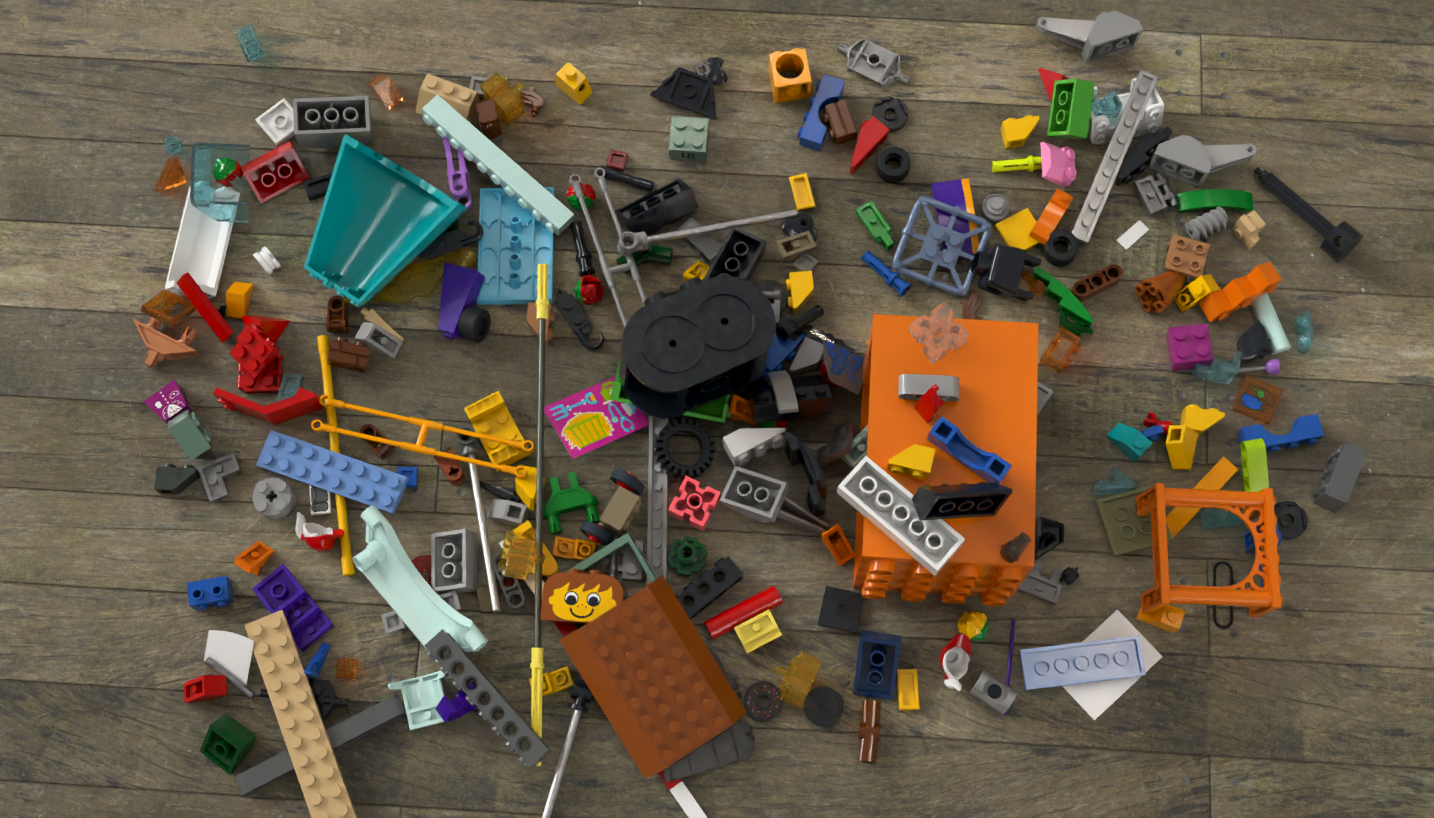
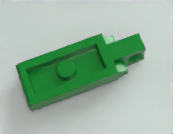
M870 201L855 209V213L878 244L882 243L887 251L893 248L894 242L890 238L893 235L891 228L874 203Z

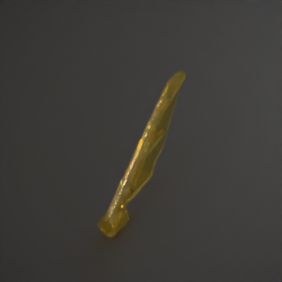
M462 248L460 251L407 265L369 302L406 304L416 297H430L443 280L445 263L471 269L478 256L470 249ZM343 297L346 303H350V299Z

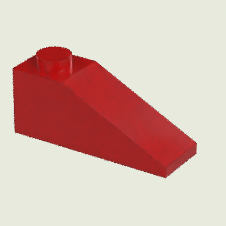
M873 116L869 121L865 120L860 126L861 130L850 166V174L852 175L889 136L890 129Z

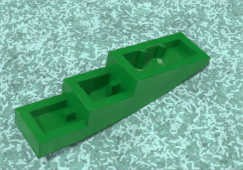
M1037 267L1031 279L1046 287L1045 296L1059 303L1056 310L1058 312L1064 310L1068 318L1074 321H1085L1087 323L1086 326L1091 327L1094 320L1083 304L1056 278L1040 267Z

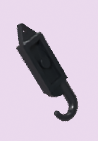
M557 288V301L555 304L573 332L586 349H599L604 342L603 334L599 333L600 339L596 344L590 343L586 337L592 329L590 320L572 293L568 294Z

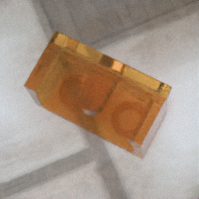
M1061 326L1039 362L1057 373L1062 368L1066 370L1071 362L1069 359L1072 353L1076 354L1081 347L1079 344L1081 338ZM1065 338L1072 344L1061 361L1052 356Z

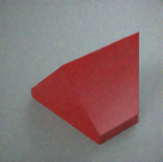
M244 315L242 317L245 326L247 324H257L264 329L263 333L267 337L269 336L275 341L278 340L290 320L260 315Z

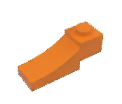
M1057 188L1029 236L1045 245V242L1050 238V234L1056 228L1074 197Z

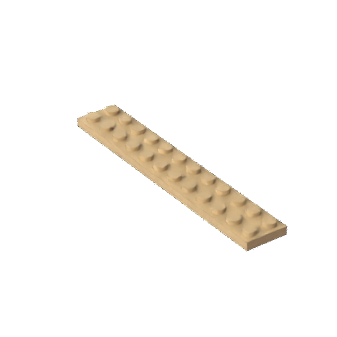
M277 611L244 625L249 639L254 640L253 651L311 818H357L308 677L304 673L305 669L284 611Z

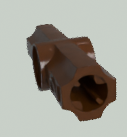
M864 700L862 721H860L859 727L860 747L858 762L876 763L877 743L880 739L881 724L879 723L881 702Z

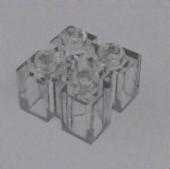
M946 302L932 309L929 318L924 314L911 322L909 332L918 344L924 343L923 352L931 364L946 356L949 347L954 351L966 344L969 337L961 322L954 323L955 314Z

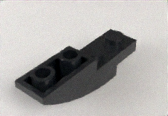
M1168 126L1156 136L1148 132L1134 145L1119 172L1116 182L1118 187L1123 183H1129L1134 178L1133 175L1137 172L1139 174L1148 167L1149 157L1154 154L1158 144L1170 140L1169 138L1173 131Z

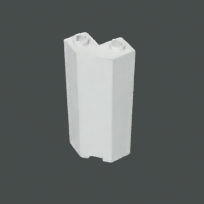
M197 183L189 187L164 290L180 296H186L176 283L182 275L188 272L208 299L216 297L240 193L234 191V188L223 186L214 190L205 183Z

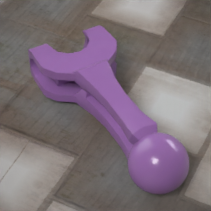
M445 136L441 137L446 153L447 179L449 180L451 194L458 202L462 197L467 198L468 202L464 206L467 207L466 211H469L473 206L469 185L470 173L465 156L460 149H457L460 170L456 171L452 155V145Z

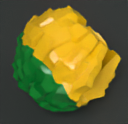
M965 611L958 620V631L968 636L970 641L983 640L987 631H989V623L985 613Z

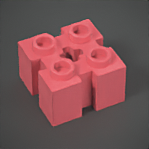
M685 476L679 488L681 496L680 498L674 497L668 509L669 515L682 522L687 518L691 526L704 532L711 519L709 510L715 511L721 498V492L709 486H706L704 490L700 488V482ZM698 501V506L693 507L691 502Z

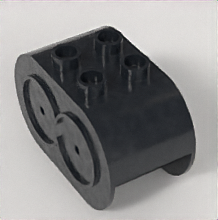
M717 276L703 282L699 277H694L680 285V292L668 297L664 292H658L644 301L645 306L637 310L625 326L619 364L621 387L626 397L638 410L655 418H675L747 387L760 377L766 365L767 350L775 336L776 320L768 298L754 284L732 276Z

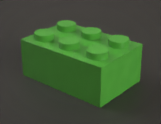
M1078 78L1055 81L1047 136L1064 140L1087 138L1095 82Z

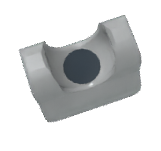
M983 670L980 678L969 692L1002 715L1006 713L1018 695L1017 691Z

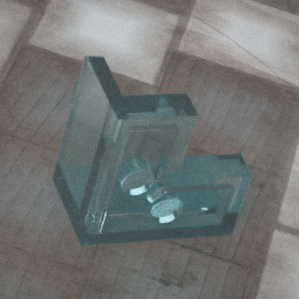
M1237 351L1230 361L1214 358L1211 366L1196 363L1192 369L1191 376L1229 384L1239 373L1242 351Z

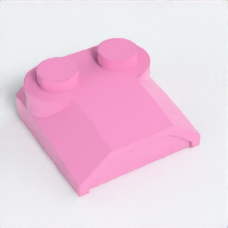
M1041 142L1042 177L1062 187L1070 186L1077 174L1074 150L1068 146L1059 148L1055 145Z

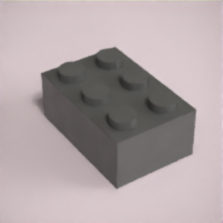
M1347 442L1340 447L1337 446L1334 452L1331 451L1327 459L1329 465L1327 469L1324 468L1320 479H1322L1321 485H1318L1313 493V496H1315L1313 503L1334 513L1344 507L1349 501L1368 451Z

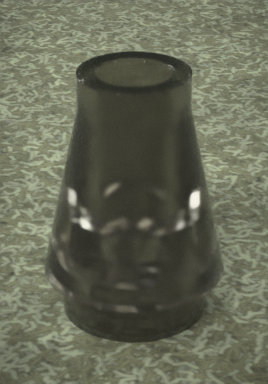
M1021 532L1017 537L1002 545L1000 554L1003 559L1009 563L1018 561L1027 545L1031 542L1030 537L1026 533Z

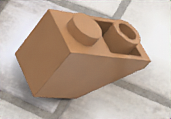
M528 302L526 321L529 328L539 338V320L536 319L537 306L536 303ZM551 304L548 306V320H546L545 346H549V340L553 339L551 322H555L556 313L553 311Z

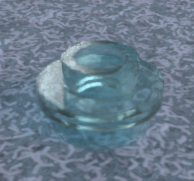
M168 136L163 142V148L167 153L175 154L181 150L182 142L178 137Z

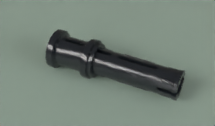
M574 221L570 223L577 251L575 259L579 264V275L581 277L589 274L593 275L596 271L591 262L592 254L587 249L582 222Z
M816 305L796 319H788L786 324L776 327L777 337L781 341H787L793 334L797 335L800 333L801 328L824 315L823 308L819 309L821 306Z

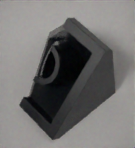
M1037 517L1035 520V560L1061 543H1064L1063 523L1044 517Z

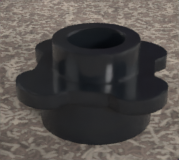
M1078 567L1066 568L1061 573L1062 577L1059 581H1064L1067 585L1072 584L1080 575L1077 572Z

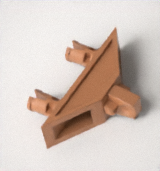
M156 310L148 324H143L133 319L148 348L146 353L148 356L144 362L148 367L154 369L159 361L162 362L164 359L174 360L201 356L190 347L191 342L198 334V331L187 326L181 339L175 340L158 331L159 326L166 318L165 314L162 319H159L162 317V314Z

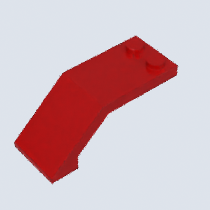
M217 387L213 392V395L218 399L217 402L222 404V407L226 410L233 412L235 409L272 425H277L324 408L320 404L319 396L316 393L300 387L295 396L267 406L260 405Z

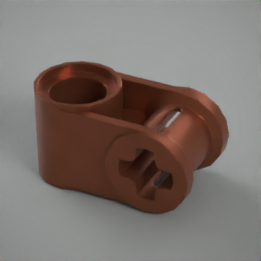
M451 447L442 451L445 453L454 454ZM434 456L440 469L452 485L459 486L464 483L465 473L458 460Z

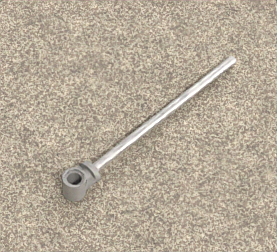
M795 209L652 236H646L644 231L638 233L624 232L620 235L617 250L623 256H630L634 252L648 250V244L727 230L731 229L733 225L744 227L797 217L798 213ZM623 242H629L631 246H626Z

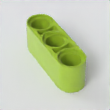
M1258 438L1242 441L1240 448L1245 491L1259 492L1264 488H1269L1264 440Z

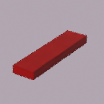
M188 272L185 273L176 284L222 343L226 342L234 334V331Z

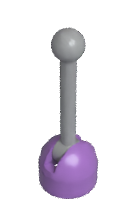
M1271 359L1264 366L1241 369L1234 367L1231 372L1237 375L1240 372L1265 370L1269 374H1279L1280 365L1278 359Z

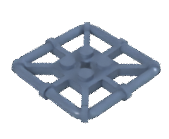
M918 197L906 227L902 229V237L893 257L892 268L904 276L925 283L924 285L927 287L932 286L950 294L963 297L971 288L976 275L969 269L964 285H962L955 270L958 257L972 261L974 257L961 251L964 241L984 231L977 251L985 252L993 226L987 220L963 211L958 206L953 207L929 197ZM927 205L952 214L947 228L934 222ZM921 208L929 224L926 236L912 231ZM957 216L982 226L965 234L951 230ZM909 237L923 242L919 254L900 261ZM945 242L947 249L939 251L937 243ZM919 259L932 263L928 276L903 266ZM937 265L950 271L957 288L933 279Z

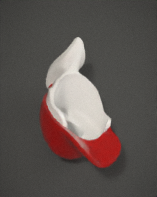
M300 512L296 514V535L299 539L304 540L313 550L318 552L330 550L334 545L335 539L344 536V530L342 529L333 530L331 527L325 528L317 523H306L303 514Z
M963 633L956 634L949 644L942 648L939 661L945 673L944 684L946 687L956 689L957 691H960L962 688L959 679L967 673L972 646L968 636Z

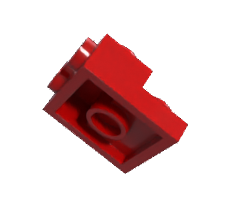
M247 324L236 338L238 343L229 354L254 378H259L281 349L276 345L277 342L273 338L267 337L263 333L264 329L257 324Z

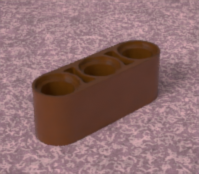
M1111 264L1074 283L1071 293L1080 302H1083L1117 285L1123 275L1122 268L1117 264ZM1108 273L1115 274L1116 278L1110 277ZM1092 281L1099 282L1100 286H1095ZM1076 289H1081L1084 294H1078Z

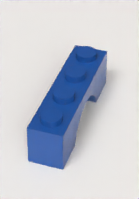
M825 74L822 81L818 80L816 85L817 94L816 96L813 95L810 101L811 110L806 112L804 122L806 123L804 128L800 127L797 137L800 138L799 145L821 151L826 138L827 128L820 122L818 115L826 105L840 101L844 90V80Z
M1318 414L1298 417L1293 422L1291 432L1287 435L1271 434L1261 424L1242 427L1237 432L1240 444L1242 441L1262 438L1266 450H1269V452L1279 451L1282 447H1288V449L1297 448L1300 446L1299 444L1304 443L1307 446L1314 445L1324 436Z
M942 416L928 434V441L988 483L1000 484L1012 466L995 453L986 452L972 444L964 437L958 427Z

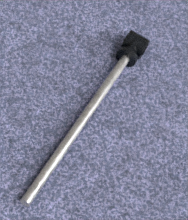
M576 679L572 690L571 698L575 700L574 703H569L568 708L574 711L542 818L551 817L581 712L588 713L589 708L585 707L586 702L591 703L593 698L589 687L581 679Z

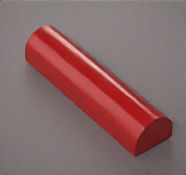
M772 586L704 621V624L714 640L768 609L772 610L783 604V601L775 586Z

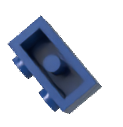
M227 576L187 583L189 606L196 609V611H205L211 606L222 608L228 606V603L234 602L232 581Z

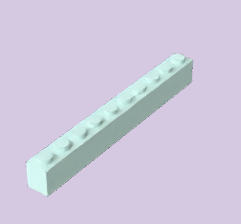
M438 94L422 108V118L426 124L435 127L437 133L441 137L445 136L455 149H460L467 160H472L476 163L477 168L482 173L486 172L496 185H501L508 196H513L518 200V204L524 209L527 208L537 221H542L549 232L559 236L573 222L574 213Z

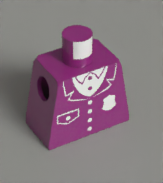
M175 380L144 400L167 424L168 421L187 409L190 412L192 411L182 387Z

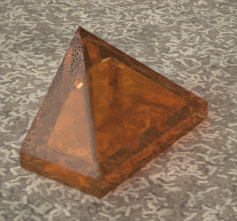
M178 157L167 159L153 188L154 191H163L187 184Z

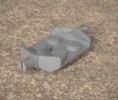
M865 38L858 40L854 45H850V47L841 43L837 46V50L847 55L848 72L851 69L881 84L882 89L895 80H900L906 84L910 81L911 77L901 73L899 55ZM875 57L879 60V62L873 64L869 61V59Z

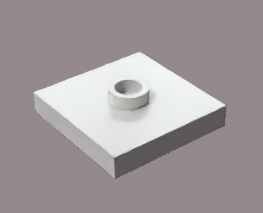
M285 98L255 119L277 147L294 136L293 108Z

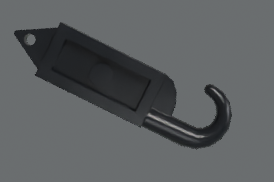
M468 221V225H475L478 232L476 235L467 238L461 230L442 234L423 250L418 257L429 260L474 244L483 237V227L477 221Z

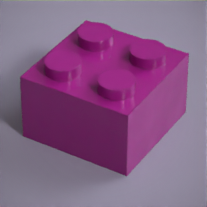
M1207 323L1168 328L1166 340L1172 371L1211 367L1214 358Z

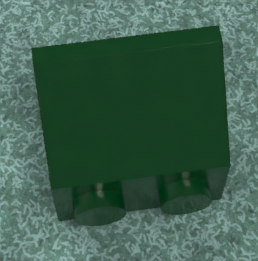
M225 713L210 724L200 752L231 775L251 751L256 736Z

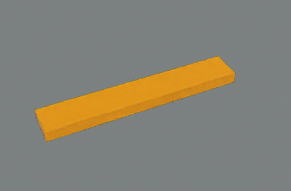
M1223 456L1193 489L1220 490L1239 469ZM1176 506L1166 516V522L1172 539L1201 508Z

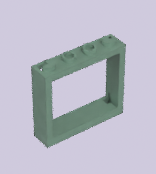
M629 533L621 536L571 568L587 572L630 545L650 580L653 581L657 578L634 538Z

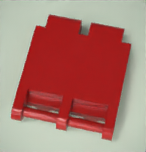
M277 354L259 378H254L238 363V372L244 375H238L237 389L244 390L245 394L282 392L281 376H283V371L281 370L284 355ZM276 360H278V368H277V370H276ZM275 376H277V387H275Z

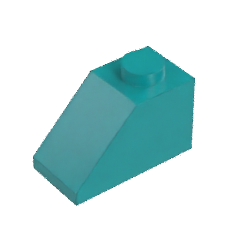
M1118 423L1106 436L1134 462L1152 445V442L1141 432L1122 423Z

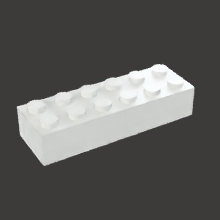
M867 456L859 462L838 486L837 493L934 576L965 541L963 536L942 519L920 521L912 501L914 495Z

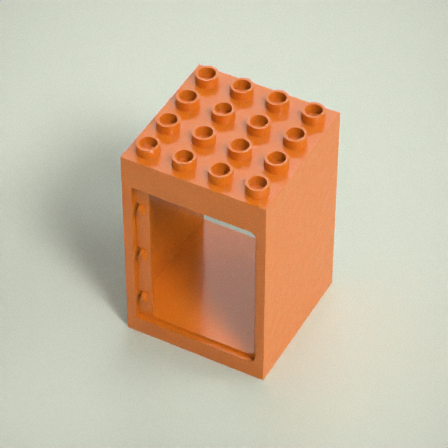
M873 314L863 363L860 432L868 425L867 457L912 495H915L919 487L924 485L988 483L927 440L929 432L942 416L958 427L964 437L972 444L986 452L995 453L1012 465L1000 485L1011 488L1013 492L995 516L942 519L963 536L965 541L935 576L857 510L853 589H862L863 598L884 599L886 591L902 592V600L912 602L925 601L926 594L931 593L941 594V602L947 604L965 603V596L981 597V604L984 606H1005V599H1009L1014 595L1034 568L1039 323ZM923 374L958 377L959 400L943 401L944 405L938 408L939 412L935 418L927 423L914 408L919 400H908L898 397L899 375ZM914 444L935 449L931 472L928 478L916 479L912 477V474H895L891 472V469H887L890 458Z

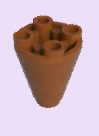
M1169 270L1142 280L1135 287V291L1142 302V308L1146 312L1162 313L1166 311L1186 283L1187 275Z

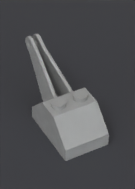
M1117 11L1103 12L1097 16L1095 21L1040 17L1036 24V29L1039 32L1083 49L1081 55L1085 63L1135 48L1143 31L1139 20Z
M1181 135L1158 144L1147 169L1156 173L1162 172L1167 177L1200 188L1208 174L1253 158L1256 153V147L1253 144L1203 146L1201 141L1196 140L1194 137Z
M738 466L734 467L719 500L723 505L737 513L762 523L775 522L776 518L779 517L820 534L826 532L823 528H828L829 526L826 522L818 519L786 497L790 488L786 482ZM781 506H784L785 508L791 510L792 512L798 514L799 516L805 518L808 521H805L801 518H798L796 516H793L789 513L780 510Z

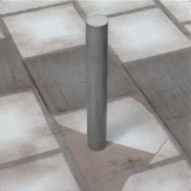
M208 657L204 663L219 675H225V680L249 699L254 697L256 694L212 658Z

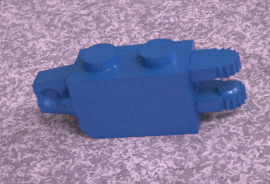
M802 334L793 342L790 338L787 341H781L776 335L767 350L765 368L756 381L760 382L763 380L765 372L782 371L784 364L796 357L797 348L803 343L806 336Z

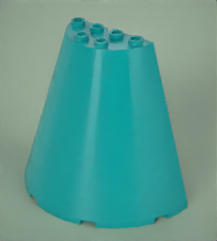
M345 134L304 268L310 272L309 276L316 280L322 279L323 285L336 290L338 295L344 298L347 297L352 304L360 307L367 304L466 211L467 207L373 149Z

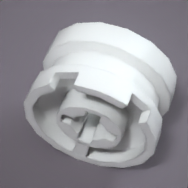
M265 246L261 248L259 253L253 254L268 275L272 274L275 268L281 267L280 263Z

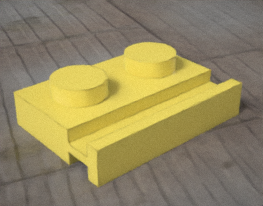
M769 609L734 627L746 653L782 636Z

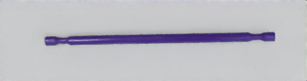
M1015 620L1011 622L1012 629L1010 632L1005 683L1008 686L1010 683Z

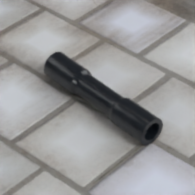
M603 165L601 166L605 170V178L623 182L648 192L653 190V181L634 177Z

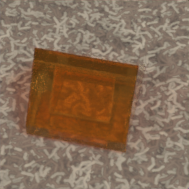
M338 658L336 679L356 680L358 659Z

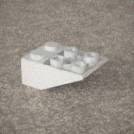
M785 428L738 429L723 437V448L733 466L739 465L742 467L748 464L751 458L755 456L759 458L765 455L766 451L770 448L776 449L782 446L785 441L786 430Z

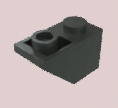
M165 464L164 467L157 466L154 489L160 494H180L201 476L195 466L183 465V468L172 464Z

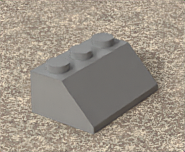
M460 529L431 534V588L435 592L448 593L457 590V593L477 591V533L468 529Z

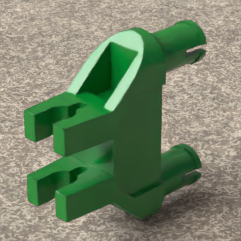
M576 472L568 473L571 488L561 490L557 476L549 478L553 493L543 510V517L548 520L550 535H556L555 526L558 534L563 532L559 520L560 514L579 509H585L589 522L594 523L592 518L594 517L595 523H600L596 507L599 503L598 499L579 486Z

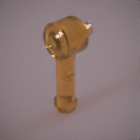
M1024 268L1022 269L1021 277L1030 285L1029 292L1034 293L1036 296L1042 294L1046 290L1045 284L1039 279L1035 280Z

